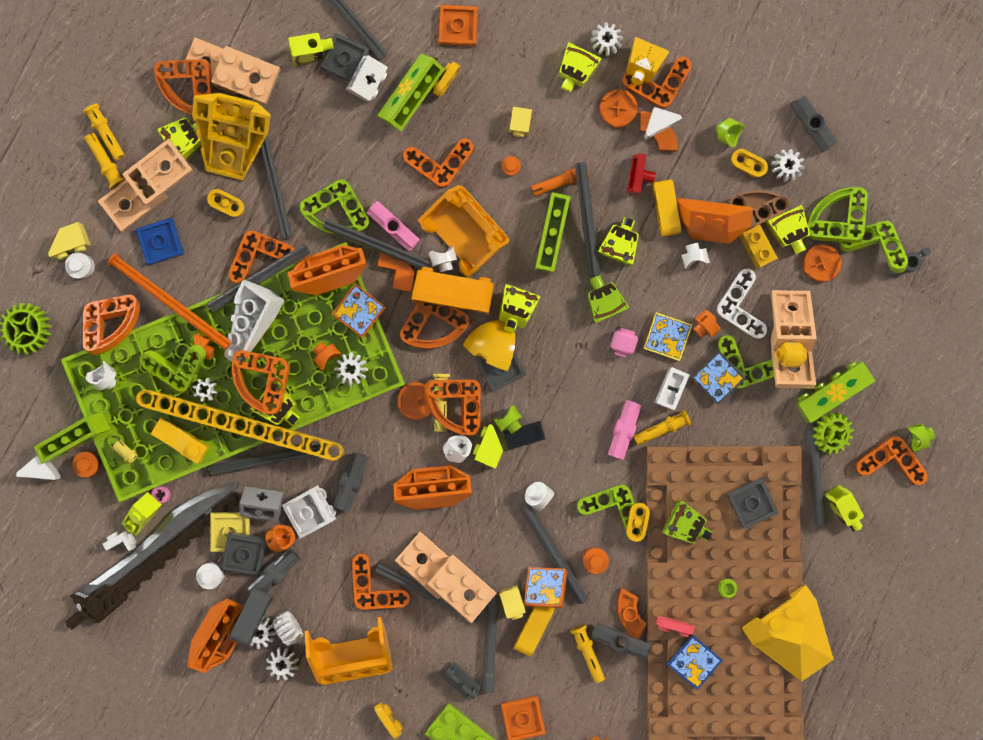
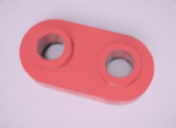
M657 616L656 625L662 631L670 632V629L678 631L677 634L689 637V634L694 633L695 626L692 624Z

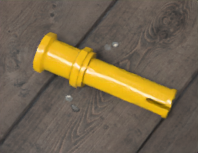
M98 103L92 104L85 108L83 113L89 117L92 128L98 131L115 161L123 158L125 154L107 125L108 119L102 115Z
M88 134L84 137V140L101 166V174L108 180L109 188L114 189L125 179L117 171V165L110 161L96 134Z
M683 409L681 413L673 417L668 416L662 423L634 434L633 437L637 445L640 446L667 432H677V429L692 424L688 414Z
M581 624L572 628L570 633L575 637L576 647L581 650L594 682L599 683L605 680V677L592 648L593 641L587 634L586 624Z

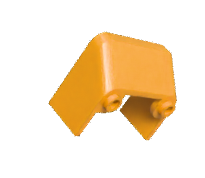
M422 267V270L417 271L411 300L414 303L420 301L483 312L489 316L494 283L490 282V278L479 277V280L435 273L432 268Z
M377 617L378 627H373L368 631V638L331 645L329 640L323 637L312 640L309 631H305L306 659L318 684L329 685L387 674L392 671V659L387 632L381 617Z

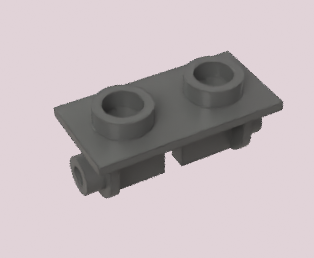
M455 662L441 674L468 702L474 699L478 694L477 692L482 688Z

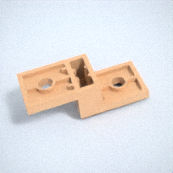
M194 37L186 59L209 58L211 60V82L213 87L233 95L238 93L267 104L280 72V67L228 46H225L223 49ZM200 63V65L197 66V70H201V76L198 77V80L203 78L207 79L206 76L202 77V70H205V68L202 67ZM185 64L182 67V70L180 72L181 74H185L187 72V67ZM253 74L260 75V81L256 84L250 82V77Z
M167 139L125 171L122 175L126 180L103 196L98 202L120 231L124 232L166 200L168 196L165 192L194 170L171 140ZM168 161L171 167L168 171L164 172L161 170V164ZM124 200H129L130 207L127 210H122L121 203Z
M772 290L771 303L774 329L770 343L775 387L815 389L816 379L812 350L817 338L810 291ZM788 306H793L797 310L791 311L788 309ZM784 342H799L807 350L806 361L800 367H795L799 371L797 373L790 371V367H783L776 358V351L780 349L781 344Z
M421 532L416 535L395 560L402 569L436 599L442 598L469 623L476 619L496 594L493 589L454 555L447 556ZM418 554L426 556L427 561L425 564L417 562ZM466 590L473 592L474 598L472 601L464 598Z

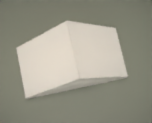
M654 107L645 132V139L647 140L679 123L682 120L681 115Z
M38 455L16 474L17 477L61 479V474L52 463L41 464Z

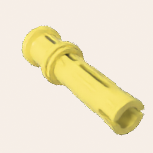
M434 373L433 377H435V380L448 379L450 374ZM435 386V389H433L434 394L435 390H442L444 394L443 387ZM436 398L439 409L447 418V398ZM435 419L434 431L446 432L447 429Z

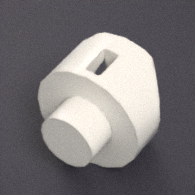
M698 243L687 245V253L681 255L685 269H689L698 260L710 263L707 249H700Z
M453 246L448 248L446 253L429 252L432 267L439 266L441 273L453 269L451 263L457 261Z
M73 253L65 261L66 272L73 278H87L94 272V261L83 253Z
M104 361L100 367L86 374V381L99 391L105 388L109 390L116 384V371Z
M465 435L452 436L443 445L445 457L449 461L456 463L463 462L472 449V443Z
M535 482L527 488L525 500L534 509L542 511L554 496V492L544 483Z
M213 562L202 565L196 574L198 584L205 589H213L219 586L225 577V571L221 570L220 565Z

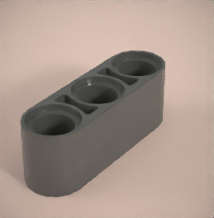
M255 587L229 638L248 647L273 596Z

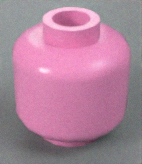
M620 328V330L614 332L611 348L616 351V355L626 357L627 354L635 352L638 337L634 331Z

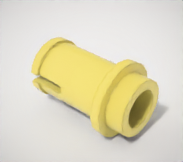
M122 440L117 441L112 447V450L124 458L125 463L131 464L138 456L136 450H131Z

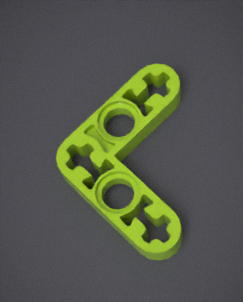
M881 221L865 226L864 233H869L872 236L869 240L862 239L858 243H851V245L839 242V248L844 252H851L880 243L888 265L893 272L902 273L907 269L908 258L893 224L889 221ZM882 228H885L886 230H888V237H889V238L886 239V234H885V232H884V231H881ZM857 229L853 230L852 232L853 237L860 234L857 233ZM894 243L897 245V249L894 251L888 250L886 245ZM896 255H898V256H897L898 261H899V262H902V266H899L898 264H895V262H896L895 256H896Z
M725 335L718 339V350L723 354L728 352L727 348L722 347L721 344L724 343L723 339L730 341L731 344L728 345L729 350H734L735 353L728 354L726 357L728 359L731 356L737 358L738 364L736 368L744 376H747L745 371H748V377L751 382L745 379L742 385L737 387L738 389L774 377V370L766 373L763 365H766V368L772 367V359L745 368L734 338ZM755 368H759L762 371V376L759 379H755L752 376V371Z
M192 345L185 352L179 367H177L158 353L149 350L140 357V364L144 369L175 390L183 392L192 385L206 357V351L200 345ZM195 352H196V353H197V354H196V357H197V358H196L195 360H193L192 358L194 357ZM185 364L191 366L193 371L189 372L186 370ZM162 367L167 368L170 374H165Z
M620 484L579 499L577 509L581 514L589 515L617 505L626 530V520H628V517L623 514V509L626 506L632 507L635 502L630 489L626 485ZM619 488L627 491L624 494L625 499H630L631 502L623 503L620 506L619 502H623L621 496L616 494L619 492ZM602 494H606L609 497V502L606 505H601L598 502V498ZM595 497V503L598 508H595L594 505L589 506L588 511L580 508L583 505V501L591 503L593 502L591 498Z

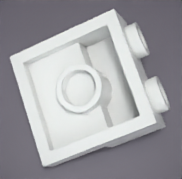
M318 485L282 505L300 539L336 519L334 507L328 505L326 492L324 489L319 488Z

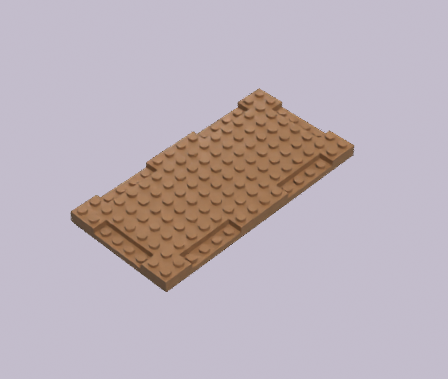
M646 446V506L650 511L646 531L647 642L652 644L647 657V740H804L802 682L755 647L741 628L756 617L759 619L763 618L791 598L789 594L803 586L800 539L801 446ZM763 478L778 510V514L743 530L726 494L752 481ZM678 500L685 502L707 519L704 527L712 531L708 541L698 537L693 544L668 536L662 532ZM723 579L735 581L738 587L736 595L732 598L722 597L718 592L720 581ZM657 616L694 625L693 635L723 660L698 690L667 664L689 637L677 634L678 631L670 629V632L658 629L659 626L656 625Z

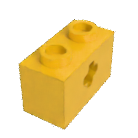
M760 224L739 236L756 269L778 259Z

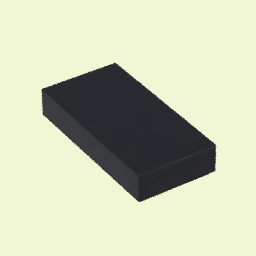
M540 421L524 425L513 434L509 430L504 431L509 450L545 440Z

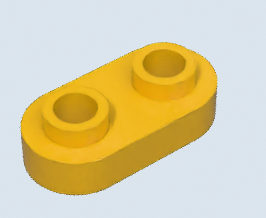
M453 62L446 65L441 80L438 79L432 87L434 89L433 94L440 98L445 93L460 70L461 66Z
M738 149L731 155V164L754 178L762 177L768 170V164L764 159L745 149ZM737 157H742L743 162L739 163ZM758 165L760 167V171H755L754 166Z
M220 189L210 191L207 196L210 206L231 217H240L244 213V203ZM220 196L221 201L216 203V197ZM234 205H238L237 211L232 210Z
M635 503L629 512L626 534L630 540L635 542L641 541L647 531L650 511L643 503ZM642 509V515H636V510ZM634 528L639 529V533L636 535L632 533Z
M380 702L374 706L375 712L391 736L396 739L402 735L401 730L403 727L398 719L394 720L392 717V710L388 704Z

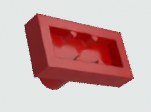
M639 153L633 155L627 193L629 194L640 193L642 181L653 183L655 180V172L644 170L646 154Z

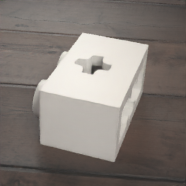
M369 55L363 56L346 90L364 101L373 100L378 93L377 87L379 83H382L387 76L386 70L388 67ZM366 76H370L371 83H367Z

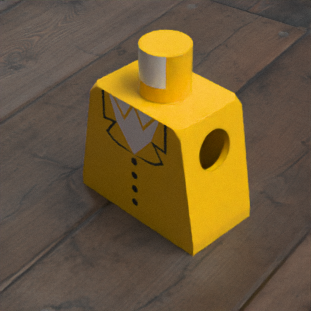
M635 37L626 68L627 74L632 75L631 82L635 85H641L643 80L648 83L652 82L664 64L669 51Z

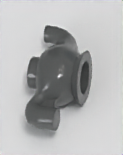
M924 248L919 253H907L908 265L907 269L902 273H911L919 270L922 266V257L929 255L931 250ZM890 271L888 276L892 278L901 273Z

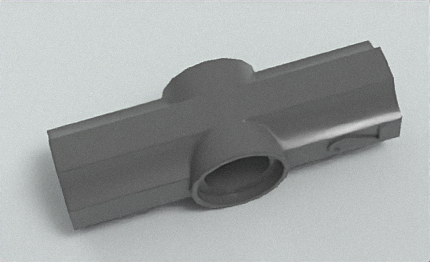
M806 95L790 105L803 123L804 130L812 136L822 152L838 143L825 125L823 116L817 113ZM810 120H815L818 127L813 128L810 125Z
M356 452L352 453L347 469L342 475L339 484L340 489L333 507L347 512L350 511L355 494L360 488L363 479L362 474L369 457Z
M288 548L247 588L250 594L255 587L265 593L273 586L275 587L287 575L286 573L301 560L298 554L291 548Z
M600 623L596 624L592 633L593 640L608 645L617 652H625L645 661L651 650L652 644L635 638L627 632H620ZM618 637H622L625 640V646H621L618 643Z

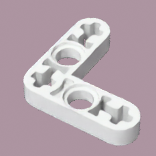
M743 269L737 274L717 305L716 312L721 318L750 337L760 339L767 333L766 325L738 307L756 279V275L751 269ZM749 273V278L751 280L746 281L743 284V286H745L746 289L736 284V282L740 284L743 281L744 277L742 276V274L745 275ZM733 288L741 291L740 298L734 299L731 296ZM726 298L736 303L735 306L733 303L730 304L728 308L730 313H722L723 309L721 306H726L729 302L726 301ZM738 315L746 316L747 322L745 325L737 323ZM751 320L754 321L751 324L754 327L761 326L762 334L755 335V330L751 327L748 330L746 329L750 325Z

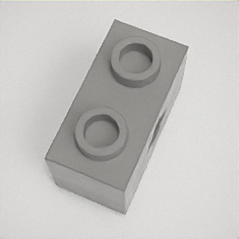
M245 486L239 504L240 516L278 522L283 505V492Z

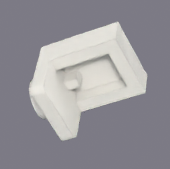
M128 531L119 535L115 532L106 537L108 541L103 543L105 550H109L124 542L128 551L136 548V539Z

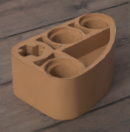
M761 190L742 192L733 196L727 202V204H732L733 200H738L741 206L753 207L752 225L747 230L785 213L790 208V201L787 197ZM776 201L783 203V210L776 208ZM759 209L765 210L766 218H761L758 215Z

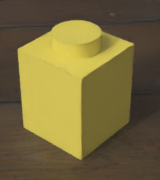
M513 107L509 133H513L514 137L524 138V135L528 136L532 109Z

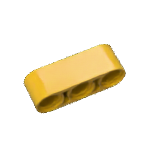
M673 180L653 182V194L661 237L681 234Z
M533 607L516 639L513 649L531 657L555 608Z

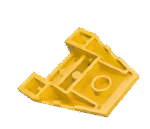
M222 93L194 96L192 117L193 121L196 122L197 137L200 138L201 153L206 171L244 180L269 133L271 114L257 102Z
M806 584L789 594L791 597L789 600L763 618L759 619L756 617L741 627L755 647L801 682L834 660L817 600Z

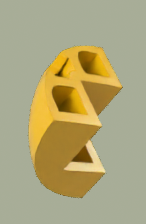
M493 320L482 324L467 337L463 344L464 347L474 356L486 359V363L508 371L514 354L515 332L509 333L505 331L504 326L506 322L500 320Z

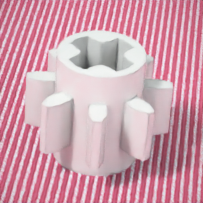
M206 378L205 382L202 379H198L199 384L193 386L197 392L194 396H201V401H205L206 397L209 400H213V393H218L214 388L217 383L211 384L210 378ZM203 386L209 387L207 393H202Z

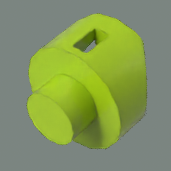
M728 118L724 122L721 121L716 127L718 140L730 147H736L738 138L745 125L732 118Z
M515 405L510 407L508 414L504 418L493 419L501 432L508 429L513 434L522 427L518 422L522 419V415Z
M922 423L907 427L912 433L910 447L913 452L930 448V441L935 440V434L931 427L925 428Z

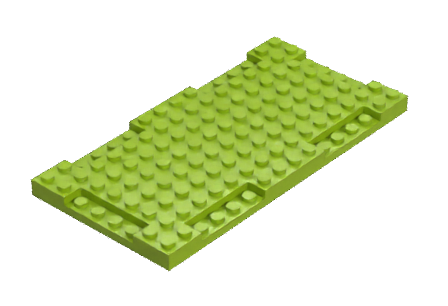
M347 242L340 244L344 246H349ZM296 262L259 284V286L273 291L284 299V302L276 318L251 352L282 358L289 362L290 371L286 391L297 403L292 411L300 417L294 426L290 425L286 420L278 426L297 430L406 385L379 319L376 320L362 338L332 315L354 284H357L367 292L361 274L352 284L319 295H312L291 289L288 272L293 270L299 263ZM219 295L187 307V309L228 338L233 324L231 316L234 315L236 306L234 300L215 312L209 309L207 303ZM176 313L132 330L120 344L109 351L91 355L86 350L61 359L84 417L103 412L111 429L93 440L119 502L265 443V441L144 408L136 400L137 394L140 391L154 390L274 424L250 409L252 406L241 397L233 381L232 362L225 357L226 350L212 340L210 346L215 348L212 359H204L192 385L186 391L179 392L141 366L140 357L146 351L152 350L179 367L185 352L194 345V335L198 333L207 337ZM321 342L327 347L333 343L341 354H345L348 359L350 353L354 354V360L357 355H361L358 362L366 361V364L361 366L362 368H368V371L361 372L366 378L363 379L359 376L360 384H357L353 379V386H349V379L345 384L341 383L344 376L337 378L336 375L341 373V371H335L334 368H341V365L336 361L341 360L344 362L342 356L329 359L326 362L325 370L322 371L313 361L317 356L313 349ZM246 358L244 362L251 363L250 367H252V360ZM264 358L258 359L257 367L263 369L266 366V360ZM105 361L115 369V379L117 381L113 388L109 390L105 388L99 391L86 381V374L100 367ZM281 362L280 365H276V368L279 369L278 375L274 374L273 377L283 380V376H280V371L284 370L285 366ZM185 364L186 370L192 372L191 366ZM350 364L347 366L349 368L347 373L354 374L356 372L354 371L356 366H351ZM162 367L163 372L169 375V370ZM242 369L247 389L258 400L265 392L269 374ZM206 378H210L211 384L217 383L214 388L218 393H213V400H209L206 397L205 401H201V396H194L197 392L193 386L199 384L198 379H202L205 382ZM203 386L202 393H207L209 387ZM146 393L144 395V402L148 404L151 401V395ZM167 398L162 402L165 409H168L170 406V401ZM183 404L181 412L187 414L189 407L187 404ZM205 409L200 411V418L203 420L207 418L208 413ZM223 414L218 417V422L221 425L226 423V416ZM160 417L211 446L200 464L184 457L174 448L151 435ZM241 419L238 420L237 428L243 430L245 422ZM256 426L255 432L257 435L261 436L264 433L263 426ZM276 430L274 438L282 436V432ZM122 440L131 450H136L138 456L131 464L125 463L124 458L112 450L113 445L117 441Z

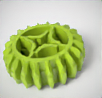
M20 303L19 306L13 305V310L7 309L8 316L2 315L1 317L4 319V322H0V326H3V329H0V333L4 334L0 337V340H6L4 346H10V351L12 352L17 351V354L24 352L26 355H29L31 351L36 353L37 347L43 349L42 342H49L45 338L46 335L51 336L47 329L52 328V325L46 324L50 320L49 317H44L46 312L40 311L39 306L33 308L31 303H28L27 306L25 303ZM29 313L28 317H25L23 321L15 320L18 316ZM36 321L38 324V331L34 327ZM20 325L27 326L25 328H27V331L29 332H23V327ZM12 326L15 328V335H14V336H13V333H12ZM28 336L35 338L28 344H21Z

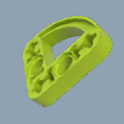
M345 180L335 181L304 199L300 204V210L304 217L314 227L328 234L337 235L323 228L324 223L314 215L338 201L353 224L348 226V228L362 232L370 225L368 215L351 186ZM338 185H347V187L345 188L346 192L342 193L341 191H339L336 193L338 197L334 198V195L330 191V189L333 188V191L335 192L339 189ZM323 193L330 194L331 200L328 203L321 202L320 197ZM315 198L317 199V202L321 205L320 208H318L317 205L313 206L312 212H309L308 210L304 211L307 203H309L310 205L316 203L313 200ZM349 200L356 201L357 207L354 210L347 209L346 204ZM361 209L362 212L358 214L362 219L366 218L364 221L365 225H356L358 219L355 215L351 217V214H355Z
M861 187L844 188L822 199L814 208L809 218V237L814 240L860 242L865 232L867 191ZM858 193L861 194V197H864L860 200V206H856L857 198L855 196ZM849 198L847 223L818 220L830 205ZM854 211H860L863 217L856 220L852 218L851 214ZM854 225H858L857 233L860 234L857 237H853L852 234ZM814 226H817L818 230H824L825 227H828L827 235H824V231H818V234H814L812 229H814ZM833 227H837L841 230V234L833 236L830 230Z

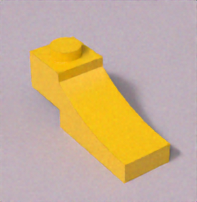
M160 417L151 435L197 464L203 461L211 447Z

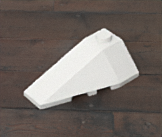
M246 280L242 281L234 299L236 304L235 312L231 316L233 324L231 333L228 334V339L232 344L225 351L227 359L232 362L233 356L237 351L251 352L276 318L284 299L267 288ZM244 354L242 357L238 358V361L241 362V365L246 360Z

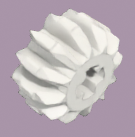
M606 22L604 28L598 25L597 31H592L594 37L591 38L590 42L595 43L593 50L599 48V55L603 51H605L606 56H609L610 51L616 54V48H621L622 44L620 42L623 41V36H619L621 33L620 29L614 31L615 24L608 28V23ZM605 36H608V39H610L609 43L605 42Z
M789 149L787 153L785 150H782L780 155L776 154L774 156L776 161L771 162V165L776 168L772 170V173H779L776 176L777 179L783 176V182H787L788 179L794 181L796 177L802 175L799 170H804L805 166L800 165L804 159L798 160L799 152L793 155L792 149ZM790 163L791 167L785 168L784 165Z
M353 353L349 354V359L343 354L344 362L341 360L336 361L341 365V368H334L335 371H341L336 377L341 378L344 376L341 382L343 384L349 379V386H353V379L357 384H360L361 382L358 377L366 378L361 372L368 371V368L361 367L366 364V361L358 362L361 355H357L354 360ZM349 364L356 366L354 374L347 373V369H349L347 366Z
M290 612L281 613L273 620L276 633L286 645L294 644L303 637L299 623Z
M267 618L265 621L262 619L257 630H263L264 633L262 635L255 633L249 646L252 647L256 643L257 649H260L262 645L266 648L269 646L268 642L272 643L275 640L272 636L277 633L275 630H271L274 628L273 623L271 625L268 624L270 618Z
M280 647L277 648V653L272 651L270 653L271 657L266 659V662L269 663L266 670L272 669L273 671L270 673V676L272 677L274 674H277L276 680H280L282 676L286 681L288 675L293 677L295 675L293 670H298L299 668L295 664L299 659L292 658L295 652L293 651L291 654H288L289 648L287 647L284 649V652H282ZM281 660L285 661L284 664H287L284 668L280 667Z

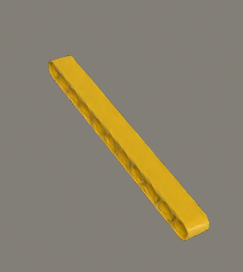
M142 390L136 397L137 403L144 408L328 460H338L344 454V448L338 442L154 390ZM146 393L151 395V401L148 404L144 402V395ZM165 398L170 401L168 409H165L162 405ZM183 404H187L189 407L187 414L181 412ZM202 409H205L208 413L205 420L201 419L199 415ZM221 414L226 416V423L224 425L218 422V417ZM240 419L245 422L243 430L237 428V422ZM257 425H261L264 428V433L261 436L255 432ZM276 430H280L283 434V438L280 441L274 438ZM295 435L301 437L302 443L300 446H295L292 442ZM313 441L320 443L319 451L312 450L311 443ZM332 446H336L339 449L337 457L330 454Z

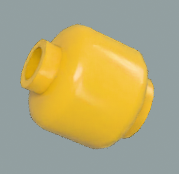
M784 342L781 344L780 349H777L776 358L783 367H800L807 359V350L799 342Z

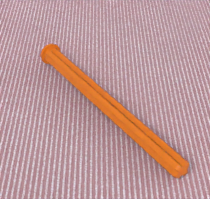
M118 253L113 254L109 258L108 266H114L224 350H227L232 344L228 338L123 261Z

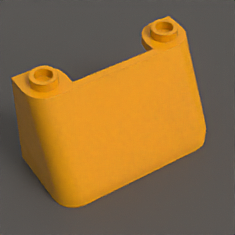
M460 185L447 190L417 220L425 232H436L449 247H454L455 254L460 259L458 269L468 278L509 243V238L474 197Z

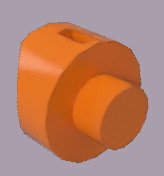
M707 309L694 319L697 326L693 330L700 338H703L706 334L712 338L721 329L716 323V317Z
M196 333L194 335V345L202 346L206 351L205 358L211 360L215 353V348L210 346L211 339ZM195 352L194 357L192 358L193 360H195V359L197 358V357H196V354H197L196 352Z
M321 342L313 349L317 355L313 361L322 371L325 370L326 362L329 359L342 356L333 343L327 347Z
M92 451L77 454L72 462L74 472L80 477L96 475L100 469L99 455Z
M276 525L267 531L266 543L272 551L282 552L294 543L295 533L290 526Z
M591 547L583 554V564L588 572L600 574L607 569L609 558L603 549Z

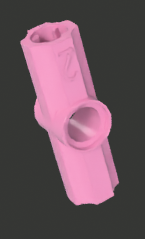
M379 201L374 203L367 211V214L408 252L420 241L415 234ZM391 222L398 223L399 226L396 231L388 229Z
M628 400L625 401L620 418L614 427V436L608 455L624 459L629 442L634 436L637 426L636 421L642 405Z

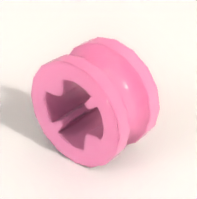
M159 486L152 491L151 495L162 504L169 500L170 491L167 487ZM159 490H162L161 492H165V496L162 497V500H160V497L157 498L156 494L159 493Z

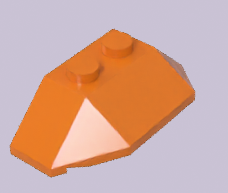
M676 198L680 223L691 239L730 244L752 225L753 207Z
M340 245L305 257L293 270L288 272V277L292 290L319 295L354 283L367 264L362 248Z
M451 465L412 469L393 484L394 502L415 510L455 506L472 495L470 475Z
M226 598L210 608L191 640L187 664L189 668L206 673L209 669L228 660L237 645V642L229 637L244 608L242 604Z

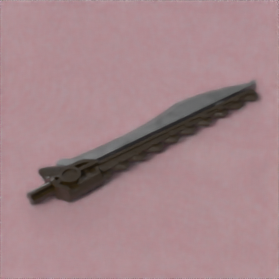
M233 482L211 489L173 510L153 534L134 552L93 582L83 587V592L78 591L70 595L78 610L65 621L66 626L73 630L85 619L101 623L123 604V601L127 600L128 591H138L141 587V580L152 579L154 575L152 570L164 569L166 565L165 559L176 558L178 548L189 547L191 543L190 537H201L203 533L202 527L210 526L211 513L227 512V505H237L239 503V495L235 493L214 510L211 508L236 489L239 484ZM204 513L206 514V516L203 519H201L198 523H196L193 527L187 530L174 542L168 545L160 553L154 556L151 560H149L141 568L135 571L132 575H130L118 586H106L98 592H96L95 594H91L104 584L113 585L116 582H118L121 578H123L126 574L132 571L135 567H137L140 563H142L145 559L151 556L164 544L170 541L178 533L184 530L197 518H199Z

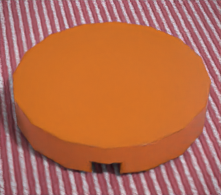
M619 89L608 92L602 98L599 106L603 121L614 128H623L629 125L635 119L638 108L635 97L630 92Z
M827 244L815 245L808 249L803 256L802 262L805 274L817 282L830 281L836 277L841 270L842 264L838 251Z
M412 382L405 385L399 391L397 406L406 418L421 420L431 413L425 399L424 388L426 384Z

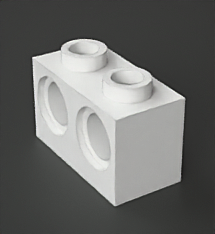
M669 367L654 403L670 410H675L689 374Z

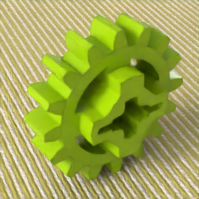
M828 412V417L823 415L822 421H816L818 427L813 428L816 434L812 435V437L817 439L814 444L819 446L818 449L828 454L832 452L838 454V449L844 451V445H850L848 439H853L850 433L854 429L849 427L852 422L848 421L847 416L835 412V414Z

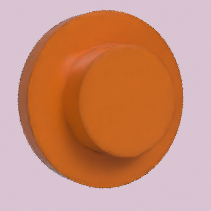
M509 156L503 160L502 170L505 174L513 176L520 171L521 163L516 157Z

